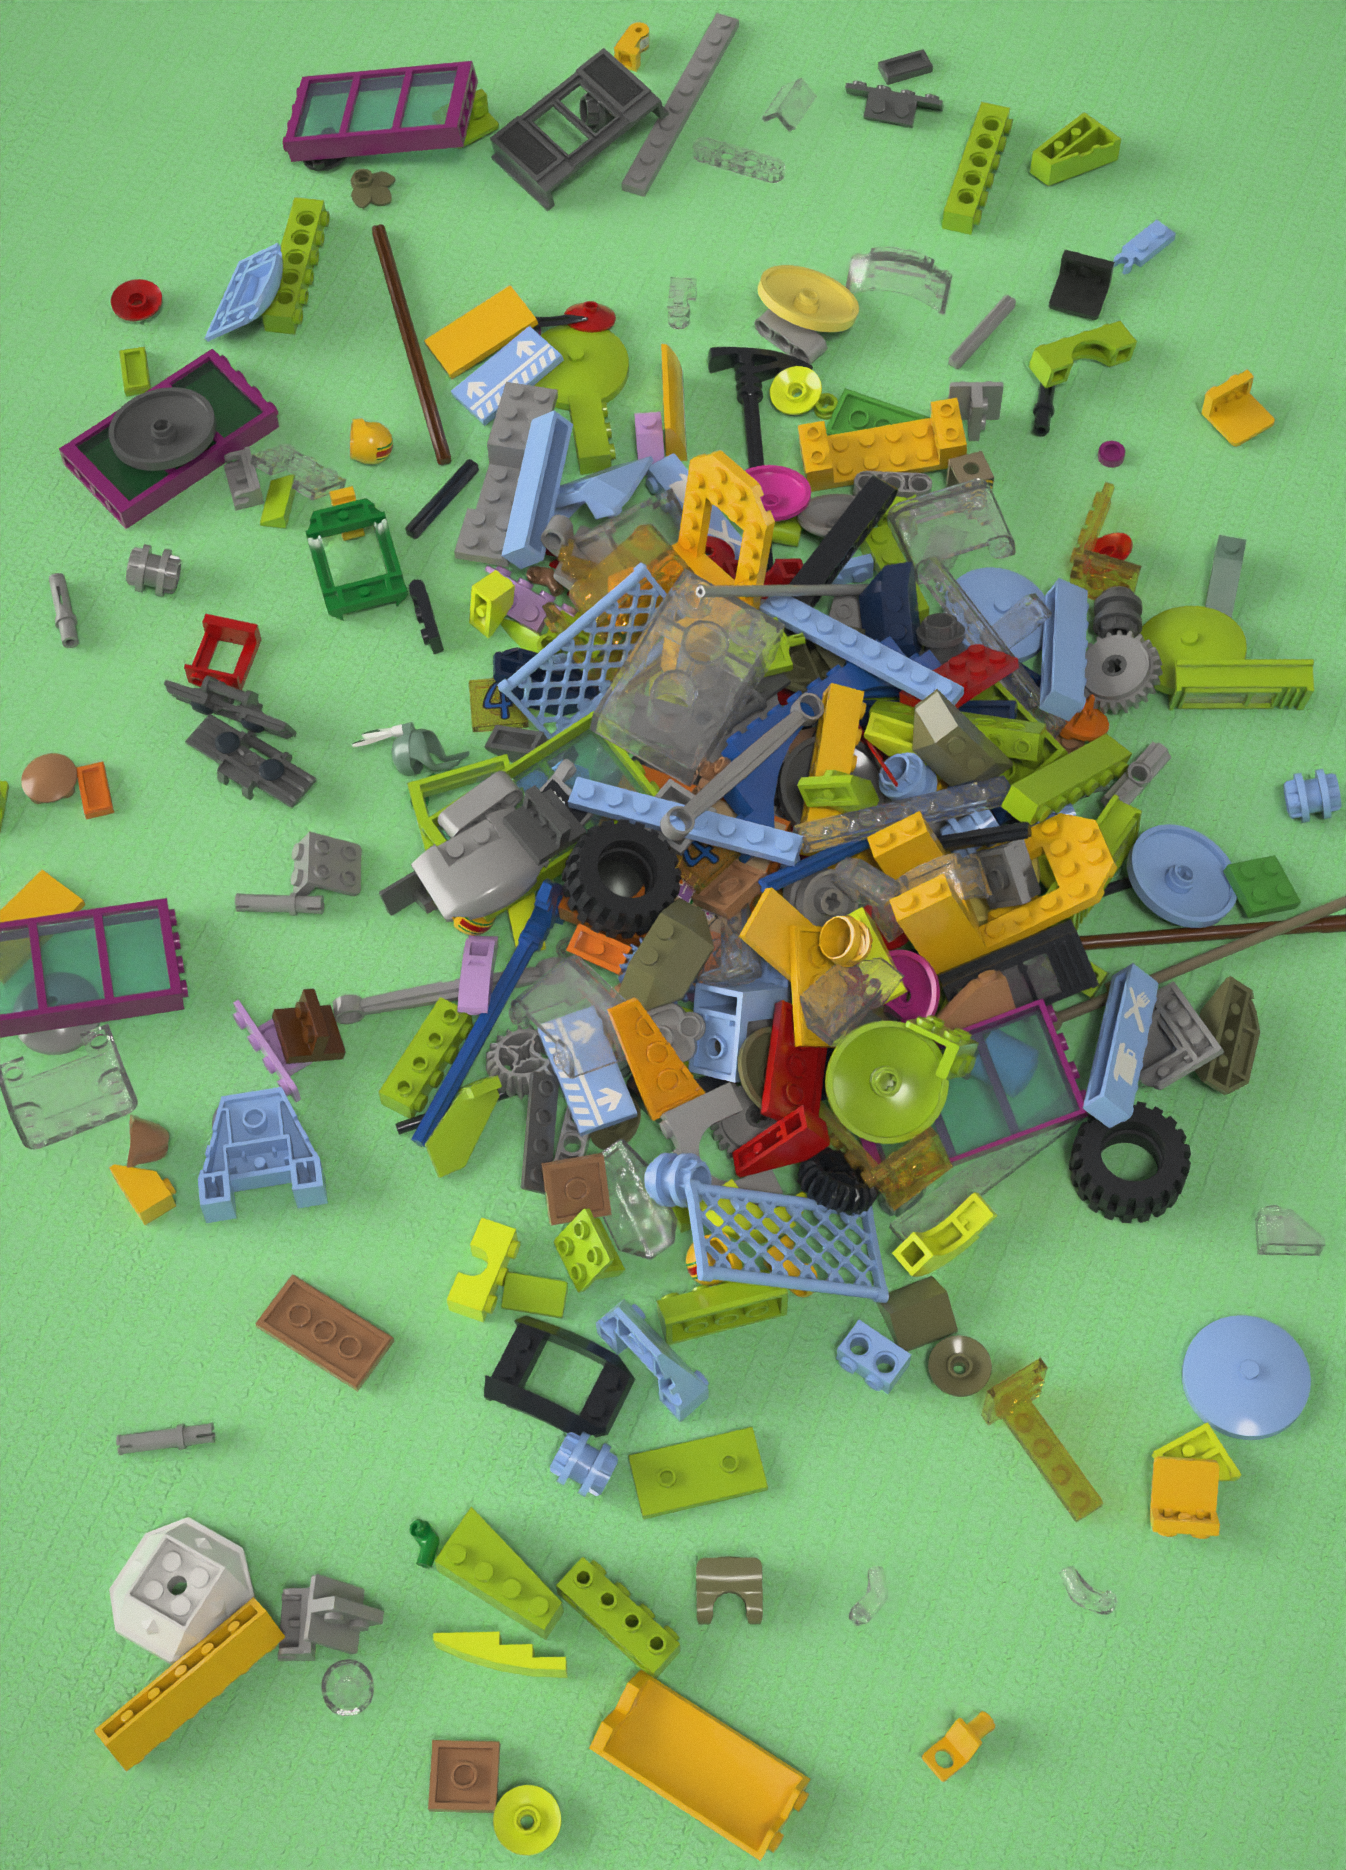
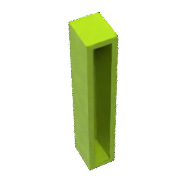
M1106 733L1012 784L1001 807L1020 822H1029L1030 825L1036 822L1042 823L1050 814L1054 812L1056 814L1059 813L1066 805L1075 804L1082 796L1091 795L1096 788L1100 786L1105 787L1116 777L1119 779L1128 769L1129 765L1127 762L1132 753Z

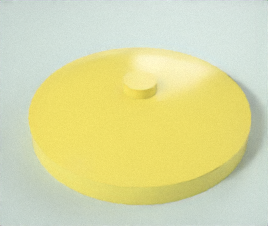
M794 265L774 266L763 272L758 284V294L771 311L781 318L806 329L820 332L844 331L853 326L859 313L858 301L844 285L823 273L809 268Z

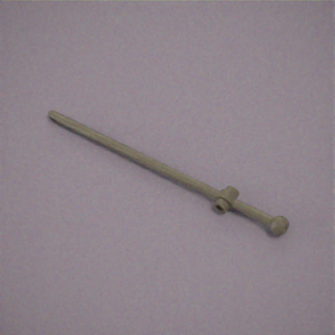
M1346 896L1149 976L1160 984L1345 909ZM1111 981L1104 983L1107 989L1106 993L1059 1012L1054 1010L1058 1022L1053 1023L1056 1032L1061 1028L1062 1023L1106 1006Z

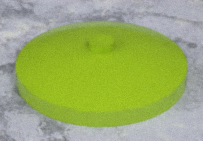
M566 324L553 327L540 335L564 359L563 362L534 385L558 390L555 408L569 411L568 396L600 392L601 402L608 403L624 388L629 376V357L622 341L611 331L582 332Z
M1181 606L1165 610L1148 620L1142 626L1140 633L1144 641L1149 639L1152 646L1156 647L1162 661L1160 667L1163 675L1158 676L1161 683L1160 685H1153V687L1160 692L1172 696L1176 689V660L1246 659L1247 643L1241 627L1228 615L1209 607ZM1188 693L1186 697H1200L1212 693Z
M880 1020L854 1029L836 1046L826 1070V1094L834 1115L850 1132L874 1143H901L922 1134L938 1118L948 1095L949 1080H944L935 1075L943 1057L939 1047L932 1039L905 1026L906 1023Z

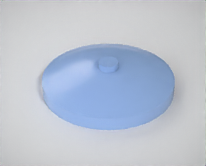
M986 567L969 571L952 584L943 604V613L955 616L957 621L965 627V639L962 643L966 649L974 644H982L990 649L1018 658V664L1033 658L1042 650L1045 596L1029 579L1007 569Z
M1172 824L1154 826L1143 832L1129 851L1127 872L1134 891L1151 911L1171 923L1189 928L1212 926L1229 913L1237 900V896L1223 872L1228 864H1232L1229 858L1212 840L1193 829Z
M1237 1315L1221 1318L1210 1323L1194 1337L1188 1347L1182 1365L1183 1389L1193 1411L1204 1423L1208 1422L1212 1429L1236 1439L1260 1440L1281 1433L1299 1417L1310 1393V1369L1299 1344L1284 1329L1259 1317Z

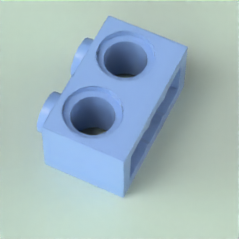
M858 1320L837 1348L836 1359L839 1361V1365L851 1374L856 1372L865 1378L866 1384L876 1391L882 1390L889 1394L909 1367L911 1354L861 1320ZM861 1346L867 1352L863 1355H856L851 1351V1348ZM885 1363L889 1364L893 1370L889 1373H883L877 1369V1366Z

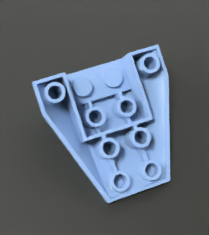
M652 456L615 465L560 485L554 515H564L570 518L586 503L595 519L603 517L611 519L622 512V507L629 501L653 463Z

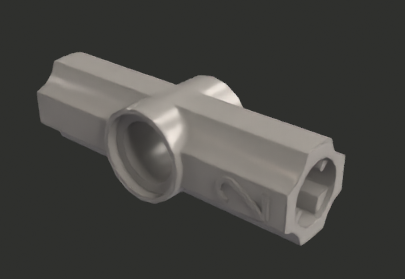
M1152 742L1137 760L1129 765L1126 772L1102 797L1101 802L1104 808L1114 794L1119 796L1120 801L1130 805L1171 759L1168 749L1161 743Z

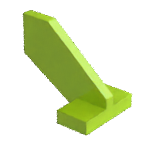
M826 770L824 776L801 777L797 784L807 807L830 806L860 824L869 823L879 802V797L871 780L836 770Z
M498 1075L484 1077L460 1087L458 1096L426 1141L425 1147L438 1178L466 1166L500 1096L497 1089L502 1087Z

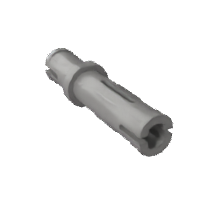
M55 573L49 576L56 612L55 626L60 631L63 646L65 648H73L79 644L76 632L77 618L72 612L65 576L62 573Z
M237 893L235 896V905H237L235 909L236 912H287L292 916H297L298 913L323 914L324 897L299 896L298 893H291L290 895Z
M212 1422L187 1427L184 1424H178L176 1428L127 1435L120 1434L116 1437L117 1446L120 1445L117 1451L119 1455L177 1447L179 1450L186 1449L187 1446L215 1443V1432H212L214 1424Z

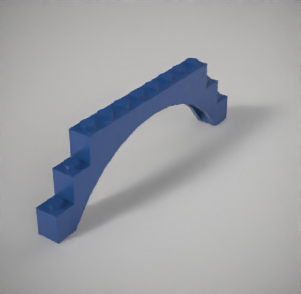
M890 636L881 642L875 639V641L905 656ZM930 650L921 656L915 653L909 657V659L930 670L941 666ZM846 660L847 665L841 667L839 664L826 673V679L822 681L818 677L806 687L808 691L805 692L813 693L822 700L823 692L831 683L864 691L863 699L900 698L899 692L902 689ZM799 690L786 700L788 704L784 707L781 704L773 707L766 714L768 716L766 719L762 720L758 717L746 727L748 731L742 734L740 731H737L726 740L728 746L721 752V755L729 758L732 762L763 734L789 715L792 704L802 695V692ZM800 703L802 711L806 715L814 717L813 709L806 703ZM801 726L773 754L723 797L737 814L735 818L775 828L774 797L778 773L790 744L805 726ZM734 851L744 864L755 857Z

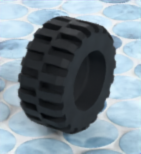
M619 819L617 824H614L613 820L602 822L601 826L594 825L588 829L587 833L581 836L570 853L562 873V880L565 882L562 890L565 897H570L567 902L572 912L577 911L579 914L577 919L582 924L585 922L589 923L592 926L590 930L599 933L600 930L606 932V937L616 938L618 934H621L623 939L633 938L635 933L639 936L648 933L659 914L675 902L680 891L681 870L676 868L679 863L676 854H671L669 851L671 845L667 840H660L657 831L652 829L650 832L644 828L645 824L637 821L635 825H632L626 819ZM613 860L631 866L643 880L645 895L627 898L613 893L602 882L597 865L604 861Z
M1137 1101L1136 1105H1133L1134 1111L1132 1116L1127 1121L1120 1122L1112 1128H1108L1090 1114L1087 1122H1082L1078 1129L1069 1161V1170L1072 1171L1070 1177L1072 1185L1079 1187L1077 1195L1082 1201L1088 1199L1090 1201L1089 1208L1095 1213L1101 1210L1105 1213L1104 1218L1113 1221L1114 1217L1122 1218V1223H1131L1133 1218H1138V1222L1142 1223L1149 1221L1151 1214L1154 1217L1163 1215L1166 1208H1171L1176 1203L1179 1194L1183 1190L1191 1165L1189 1161L1191 1155L1190 1145L1185 1144L1187 1137L1183 1129L1176 1130L1177 1122L1171 1116L1165 1118L1162 1115L1163 1110L1156 1106L1153 1110L1146 1107V1103ZM1114 1144H1135L1151 1154L1157 1164L1158 1171L1154 1176L1146 1180H1124L1109 1171L1102 1160L1101 1153L1104 1149Z

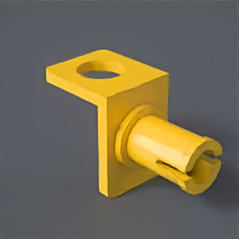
M983 1711L968 1724L962 1718H958L947 1734L922 1755L923 1761L942 1782H945L972 1759L982 1745L981 1739L995 1729L993 1719ZM939 1751L947 1752L952 1757V1766L949 1768L939 1766L935 1760V1754Z

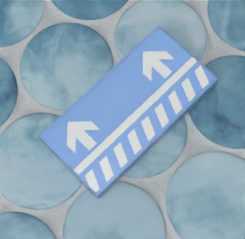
M529 326L452 389L451 393L456 400L486 426L496 416L506 382L534 386L563 362L564 359L554 347Z
M594 1008L538 1027L539 1036L580 1137L637 1117L636 1108Z

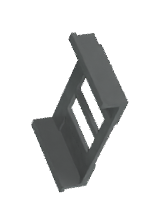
M603 48L521 116L514 118L490 137L495 152L491 158L548 212L555 206L551 191L651 111L661 120L668 116L669 112L662 106L661 100L651 92V89ZM579 86L615 117L597 133H594L561 102L562 99ZM552 107L588 138L587 141L569 155L534 123Z

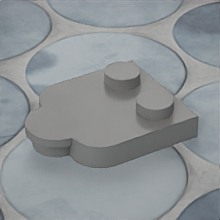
M674 1003L654 1008L647 1012L682 1062H686L695 1056L697 1041L703 1037L706 1031V1023L701 1015L695 1012H685L680 1005Z

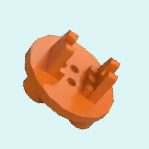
M1090 694L1088 699H1086L1082 711L1076 713L1070 721L1054 715L1056 725L1060 728L1059 734L1063 738H1075L1091 742L1108 732L1109 722L1107 717L1099 709H1093L1095 701L1093 694Z

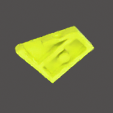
M1208 1422L1153 1451L1152 1454L1154 1459L1158 1456L1216 1460L1220 1468L1219 1481H1236L1241 1477L1240 1471Z

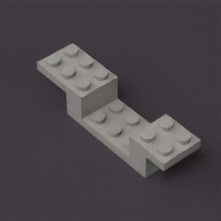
M512 382L505 383L487 442L489 467L476 509L467 508L454 551L455 558L508 567L509 563H511L501 555L531 422L535 418L554 411L558 399V390Z

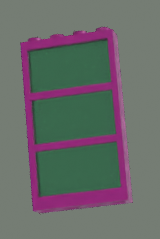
M213 349L148 390L168 387L185 388L201 394L209 401L216 417V433L210 445L195 459L175 468L158 471L140 470L123 463L114 453L109 439L110 423L117 411L59 448L65 467L125 529L228 462L224 458L226 454L243 450L244 447H250L279 427L277 419L279 413L275 405L270 401L267 402L257 387H251L244 375L239 370L235 371L224 355L220 356Z

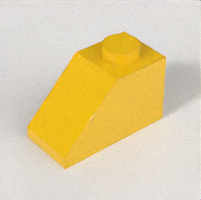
M116 1164L109 1167L115 1181L144 1225L176 1207L172 1197L176 1194V1191L168 1178L162 1180L158 1173L153 1170L134 1167L127 1168V1166Z

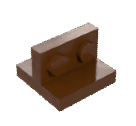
M303 989L300 1000L296 1002L295 1008L274 1009L272 1019L286 1064L340 1060L344 1058L346 1051L331 1005L320 1006L315 989Z

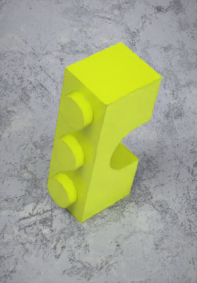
M481 1217L470 1247L472 1256L487 1262V1268L481 1274L475 1276L458 1272L447 1297L449 1311L484 1323L487 1313L492 1314L496 1307L498 1297L495 1294L499 1285L503 1287L505 1284L506 1273L509 1272L507 1268L510 1258H516L520 1248V1241H518L516 1229Z

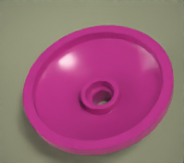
M762 465L745 470L760 484L764 493L760 499L765 511L771 510L775 522L791 519L803 512L809 505L811 500L810 484L797 471L777 465Z
M889 951L908 992L885 1005H888L903 1017L901 1020L903 1023L910 1019H917L918 1016L925 1018L928 1015L934 1016L939 1004L940 987L938 977L931 964L924 957L912 951ZM910 992V993H911V998H910V1000L907 1002L906 997H907V994Z

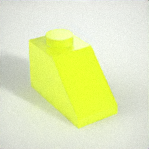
M495 570L472 585L469 623L487 638L494 634L513 605L515 585L509 578L504 577Z

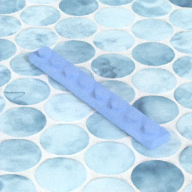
M791 596L768 597L760 606L761 615L768 619L777 617L779 624L797 634L803 632L806 639L921 700L938 689L955 706L964 695V687Z
M577 777L568 800L570 808L615 820L626 819L629 820L630 824L634 825L637 821L645 824V828L661 831L660 821L672 807L685 806L684 804ZM707 810L695 819L694 828L685 837L795 867L803 844V835ZM670 816L672 826L679 831H685L684 822L677 816Z

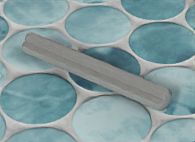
M1009 295L1004 296L951 354L948 362L949 365L955 369L961 368L1015 308L1016 300Z

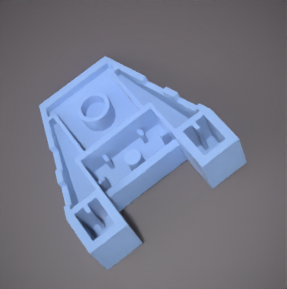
M282 1087L221 1096L212 1127V1138L205 1152L204 1166L198 1176L200 1207L206 1223L237 1218L234 1192L292 1183V1191L297 1208L328 1204L325 1175L320 1158L311 1145L309 1137L305 1130H303Z
M623 1299L596 1322L597 1334L617 1355L627 1347L630 1348L658 1378L659 1400L681 1422L709 1398V1382L700 1371L696 1370L693 1372L644 1320L646 1316L636 1304L631 1306Z

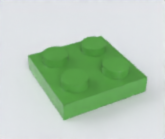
M1275 855L1228 864L1223 870L1248 918L1296 909L1301 903Z

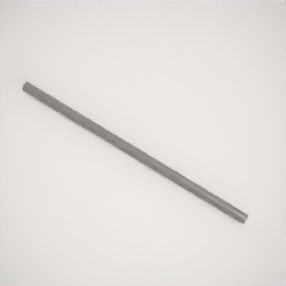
M869 584L698 586L696 588V595L700 598L860 595Z

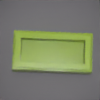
M145 347L120 350L122 378L126 397L143 394L151 389Z

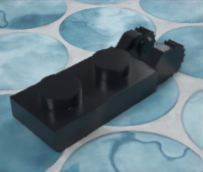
M414 579L408 586L419 624L424 623L425 626L424 629L420 630L424 644L431 645L433 654L443 652L444 648L425 584L421 579Z

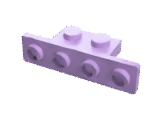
M487 565L485 571L489 573L497 570L504 577L509 578L515 585L514 602L506 615L539 633L542 632L553 610L559 613L562 609L572 617L578 612V610L563 603L562 607L554 603L556 598L541 590L540 594L533 591L534 585L519 577L518 581L511 578L512 572L502 566L497 565L496 568Z
M239 1000L233 1002L236 1010L233 1017L241 1030L244 1028L248 1030L250 1035L247 1038L256 1052L261 1050L265 1057L262 1061L269 1073L273 1074L276 1072L280 1078L277 1083L279 1087H282L286 1096L291 1095L295 1102L300 1101L301 1097L298 1088L290 1076L312 1062L286 1064L273 1019L257 1027Z

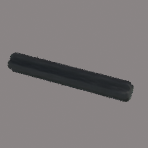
M471 459L466 460L405 527L406 534L413 539L418 538L479 471L478 464Z
M1021 822L936 837L947 852L1027 839L1031 837L1032 830L1029 822Z

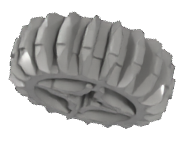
M531 1024L527 1029H522L518 1025L517 1031L514 1032L507 1029L505 1037L497 1035V1043H490V1052L486 1053L487 1074H489V1077L498 1075L502 1085L498 1090L500 1093L506 1092L509 1098L518 1094V1097L522 1100L525 1095H529L530 1074L534 1071L556 1076L549 1058H542L540 1054L543 1053L547 1056L538 1029L534 1030ZM504 1066H510V1069H512V1071L507 1070Z

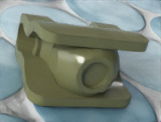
M734 1556L701 1558L696 1566L698 1624H711L715 1601L718 1597L727 1593L736 1594L743 1600L749 1624H761L763 1618L761 1561L758 1558Z

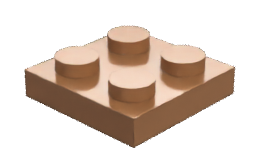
M731 859L696 891L691 898L696 906L730 920L733 916L740 913L742 908L753 897L761 893V886L758 881L768 876V874L763 870Z
M602 1153L541 1163L548 1217L551 1226L569 1223L583 1209L587 1208L591 1210L594 1218L612 1215L605 1160Z
M432 1740L429 1812L494 1813L498 1801L500 1742Z

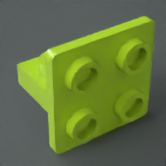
M482 88L475 93L464 147L499 128V123L489 113L487 94ZM449 106L432 116L433 122L436 125L445 124Z
M589 1208L583 1209L554 1240V1245L577 1292H584L597 1279L617 1277L625 1271L600 1218H594Z

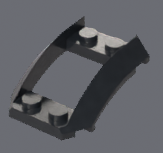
M529 1316L514 1320L517 1328L491 1377L485 1375L484 1398L489 1401L494 1400L505 1404L508 1408L541 1420L565 1433L573 1432L581 1436L584 1431L590 1436L594 1435L595 1438L608 1435L635 1381V1378L621 1358L578 1334ZM547 1341L575 1351L604 1366L579 1416L550 1400L523 1389Z

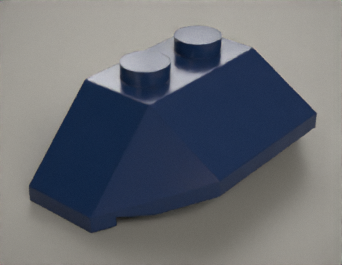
M911 561L885 565L859 595L862 628L865 629V635L873 640L878 639L881 642L890 636L905 656L909 658L915 653L919 654L922 645L916 639V630L920 626L914 564Z
M518 647L503 652H495L493 656V677L497 684L505 678H510L538 653ZM540 668L535 670L530 675L531 683L543 682L546 670ZM572 669L568 681L581 680L583 671ZM553 670L550 682L562 681L565 670L560 672ZM587 677V681L595 680L593 678L590 679L589 677ZM517 686L512 692L519 700L523 699L525 688ZM581 686L569 687L565 699L577 698ZM599 686L586 687L584 698L592 700L599 694ZM562 687L550 688L547 700L559 699ZM532 688L529 692L528 700L541 699L543 688ZM505 695V697L507 698V700H508L510 703H513V702L509 699V697H507V696ZM577 704L565 705L562 716L578 712ZM541 705L529 706L528 708L540 711ZM548 705L545 708V712L557 715L559 705Z

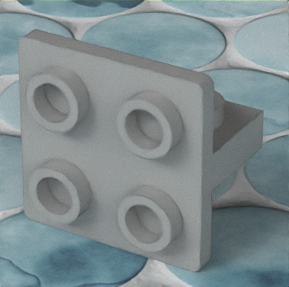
M961 381L950 383L948 399L957 397L962 420H968L969 441H979L980 431L985 430L986 420L999 419L1004 388L1003 382Z
M312 1575L304 1640L344 1653L356 1654L360 1631H368L369 1626L383 1624L384 1611L363 1605V1588L323 1575Z

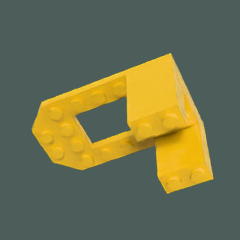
M721 450L707 455L701 454L690 459L678 542L642 561L643 564H646L652 577L682 613L687 616L666 628L660 669L677 685L711 666L710 654L725 652L726 646L722 637V630L757 622L761 597L700 598L696 595V588L698 586L764 585L775 525L771 510L765 511L760 499L764 495L760 484ZM712 504L717 506L731 521L744 530L735 580L705 554ZM638 564L610 579L609 592L634 572L633 568ZM646 577L639 582L640 590H650L653 588ZM624 594L617 600L618 608H630L634 595ZM641 595L638 598L637 608L649 607L652 595ZM659 595L655 608L668 606L667 602ZM606 613V619L610 623L612 614ZM638 613L635 616L633 626H640L647 622L648 613ZM656 613V614H654L653 618L656 617V616H658V615L661 614V613ZM619 614L616 618L615 626L628 625L630 614Z
M920 811L868 836L867 840L875 860L899 894V896L889 900L898 924L920 956L924 957L931 964L937 975L1033 935L1099 903L1105 893L1103 888L1108 878H1113L1117 866L1096 820L1059 813L1042 823L1032 826L1031 837L1024 839L1030 859L1033 860L1045 854L1059 888L982 926L979 925L967 891L982 885L973 857H969L954 865ZM1007 842L998 843V844H996V845H994V846H992V847H990V848L997 847V846L1002 845V844L1007 843Z

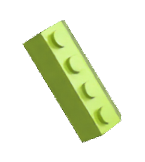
M760 1270L762 1273H770L769 1270ZM723 1281L720 1285L712 1287L701 1285L692 1289L691 1292L681 1295L679 1293L667 1294L661 1300H657V1313L665 1342L668 1345L785 1316L787 1315L788 1290L787 1288Z

